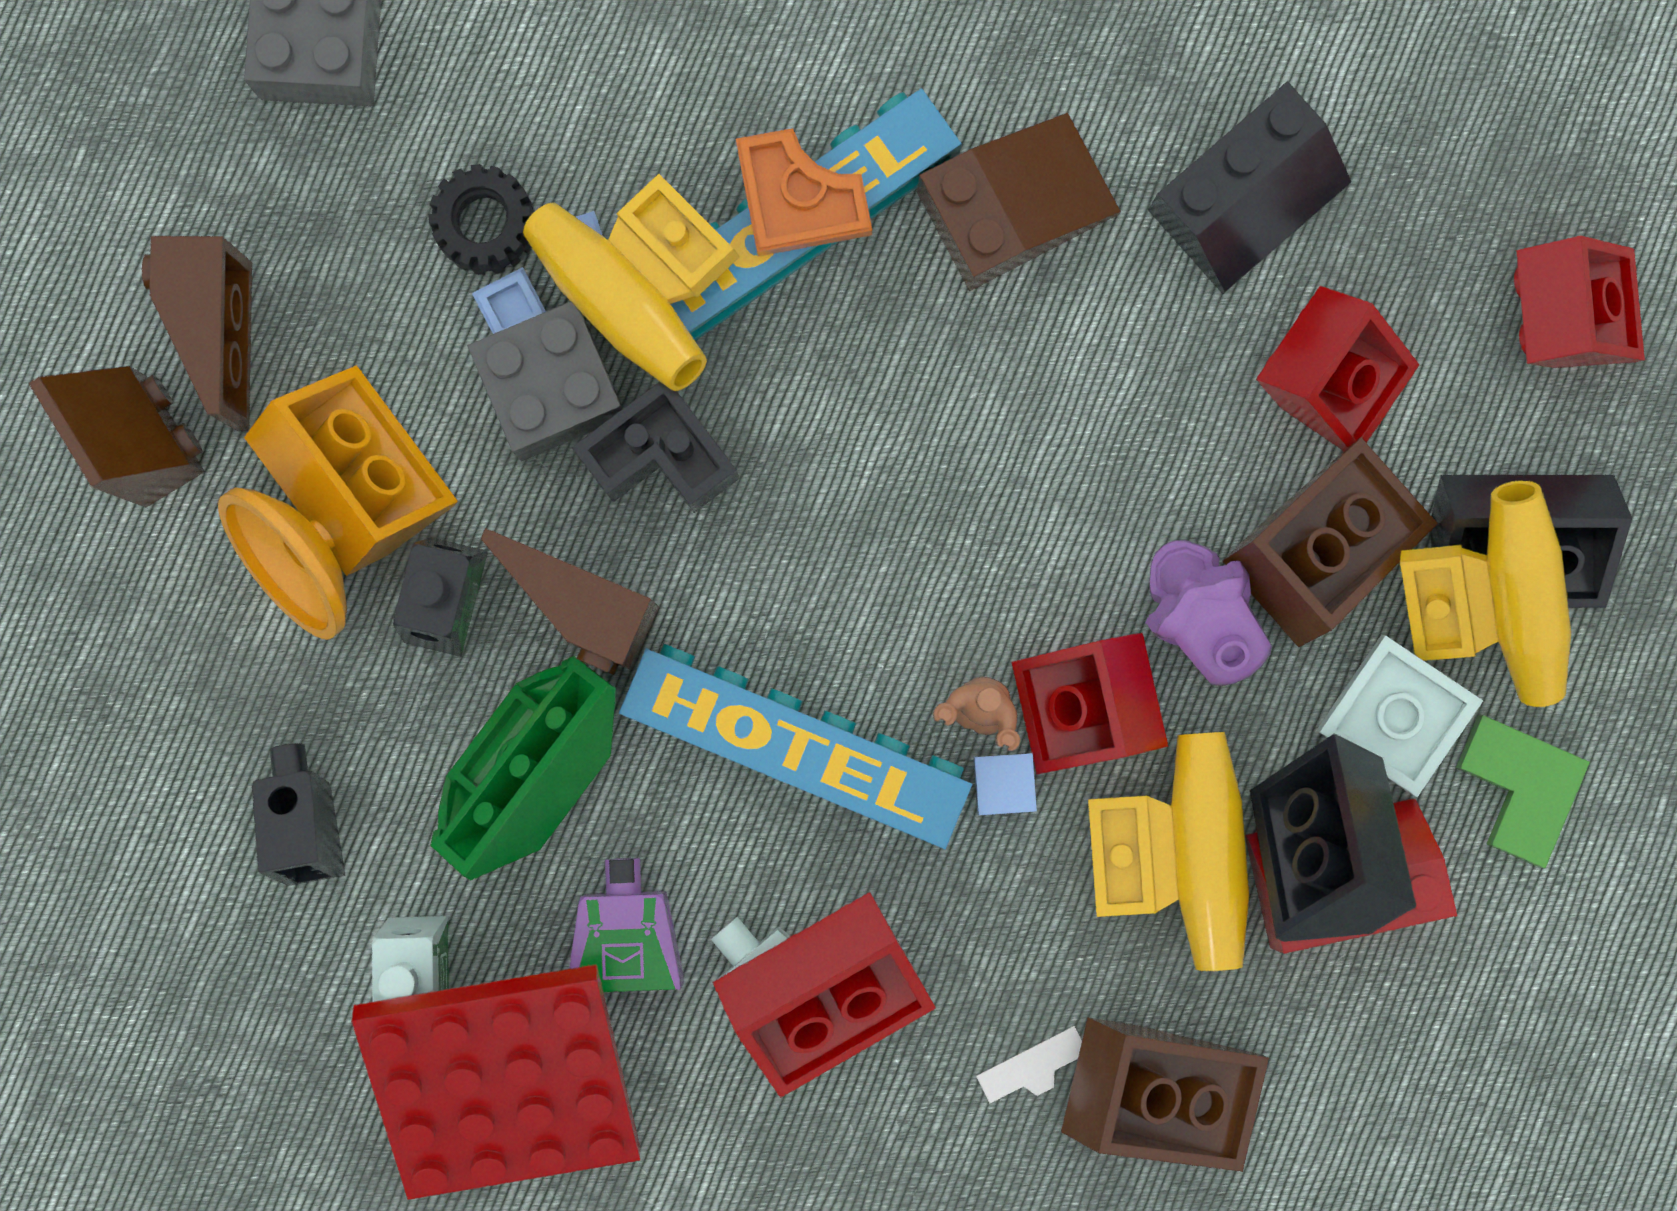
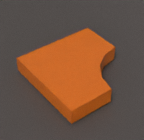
M793 128L736 139L758 257L872 235L862 174H838L817 165L801 149Z

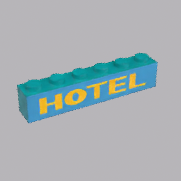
M922 88L909 97L902 92L889 99L878 109L877 114L879 118L863 129H860L858 125H853L841 132L830 143L832 150L815 161L817 165L838 174H862L870 220L916 189L921 174L960 154L962 143ZM746 198L736 208L739 214L722 226H719L717 222L710 223L734 248L739 258L698 297L693 296L672 303L671 306L696 341L838 242L758 257Z
M663 643L660 653L645 649L619 714L946 850L972 787V783L960 779L964 771L963 767L934 755L931 756L928 765L907 757L910 745L881 733L877 734L874 743L853 734L857 723L825 710L821 720L799 712L803 701L773 688L770 689L767 698L745 690L749 681L748 678L720 666L716 667L713 676L692 668L695 656Z

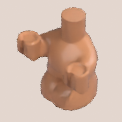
M986 676L976 677L954 690L945 703L939 704L933 710L934 720L937 722L940 719L944 720V725L949 726L956 720L962 727L972 729L978 734L990 735L998 731L995 738L997 746L1002 747L1005 745L1009 751H1013L1019 746L1020 737L1015 731L1017 711L1011 701L1007 687L996 679Z

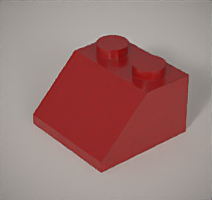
M1576 236L1516 250L1518 268L1514 273V285L1518 296L1521 298L1523 324L1519 331L1521 348L1526 354L1527 364L1563 368L1645 361L1634 248L1585 236Z
M1319 286L1275 352L1269 357L1256 380L1282 410L1342 451H1345L1361 437L1366 443L1368 442L1420 364L1373 303Z
M1143 632L1099 640L1011 662L1031 753H1033L1036 775L1129 757L1169 747Z

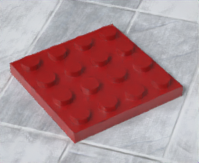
M597 964L353 1005L351 1022L408 1200L640 1161V1143Z

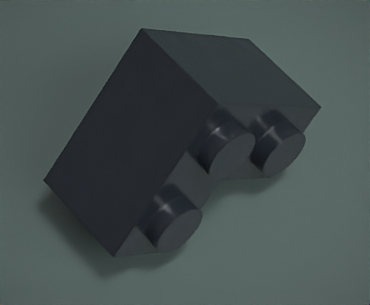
M660 381L571 447L613 502L660 468L692 512L695 513L740 479L737 469L679 393L672 391Z

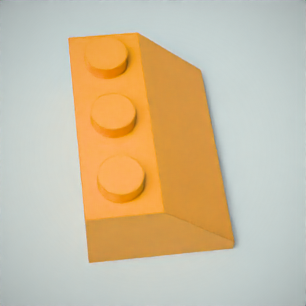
M357 365L272 400L244 436V439L298 512L309 522L313 519L318 521L328 531L335 545L331 551L346 576L388 556L454 507L458 502Z

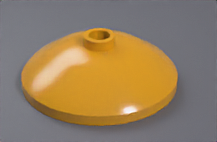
M235 487L223 494L218 500V512L221 523L237 555L259 586L290 619L310 634L325 640L332 639L339 634L345 627L347 602L342 571L331 551L335 546L334 541L324 526L314 519L309 522L301 513L287 503L253 489Z

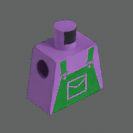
M640 858L605 859L606 893L585 894L579 900L569 969L597 964L603 992L680 990L684 984V974L667 892H641Z

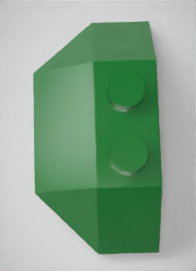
M575 656L562 661V664L542 670L517 682L446 775L438 809V830L433 831L430 846L463 877L469 880L476 879L541 850L611 757L616 688L582 661L576 659Z

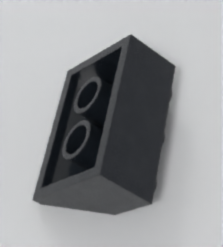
M1287 81L1158 192L1148 211L1217 289L1224 294L1343 191L1352 181L1327 124Z
M1440 475L1431 515L1438 523L1431 530V548L1462 545L1464 549L1487 555L1492 491L1508 482H1534L1541 487L1561 547L1568 608H1606L1633 519L1614 475Z
M1334 733L1250 790L1276 939L1289 942L1371 934L1417 907L1382 757Z

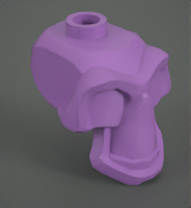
M1188 540L1171 541L1155 552L1151 562L1150 593L1153 600L1159 603V606L1155 612L1148 616L1145 623L1156 637L1170 644L1179 645L1212 685H1231L1250 677L1269 658L1272 645L1248 604L1251 595L1248 572L1241 561H1232L1227 565L1219 566L1220 558L1218 555L1205 546Z

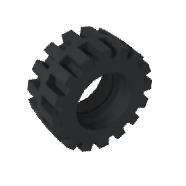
M481 164L471 165V170L464 172L462 168L452 172L454 178L449 182L443 179L438 185L440 189L438 196L432 195L430 201L432 214H428L429 225L432 228V235L437 245L457 267L465 271L467 269L472 270L478 275H485L486 271H493L494 274L505 272L504 267L509 264L515 267L521 262L519 257L522 253L528 254L531 249L529 242L523 234L526 221L535 212L527 192L510 173L506 175L501 168L490 166V169H484ZM490 198L496 200L506 210L507 222L501 234L497 238L483 243L474 242L465 237L460 229L462 211L468 204L477 199Z

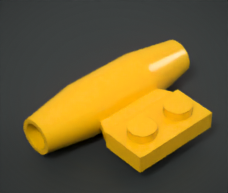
M660 174L656 175L616 213L618 217L609 239L603 237L556 203H548L538 208L526 221L523 234L558 289L618 352L669 389L679 391L693 383L704 370L707 359L671 304L693 296L698 297L739 258L734 248Z
M1530 481L1508 482L1498 486L1491 493L1487 555L1464 549L1462 545L1401 551L1400 565L1414 653L1423 661L1475 657V653L1499 642L1519 700L1528 706L1546 707L1560 702L1566 696L1571 626L1562 551L1541 487Z
M1225 732L1177 735L1171 805L1147 795L1088 799L1097 917L1155 914L1178 900L1195 970L1222 971L1243 968L1249 885L1242 799Z

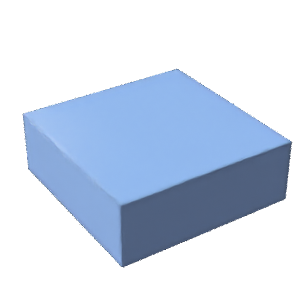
M523 267L472 293L493 334L546 312Z
M1033 753L973 757L977 815L1037 811Z

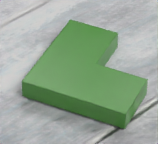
M1477 715L1455 768L1508 791L1486 845L1536 867L1546 869L1590 762L1489 717Z

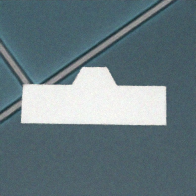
M1075 1026L977 1075L976 1077L989 1103L1022 1087H1025L1037 1096L1054 1088L1055 1070L1078 1059L1082 1040Z

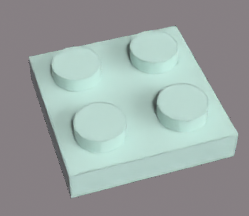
M1381 635L1316 731L1326 738L1335 733L1382 757L1387 778L1411 795L1418 797L1483 700L1386 635Z

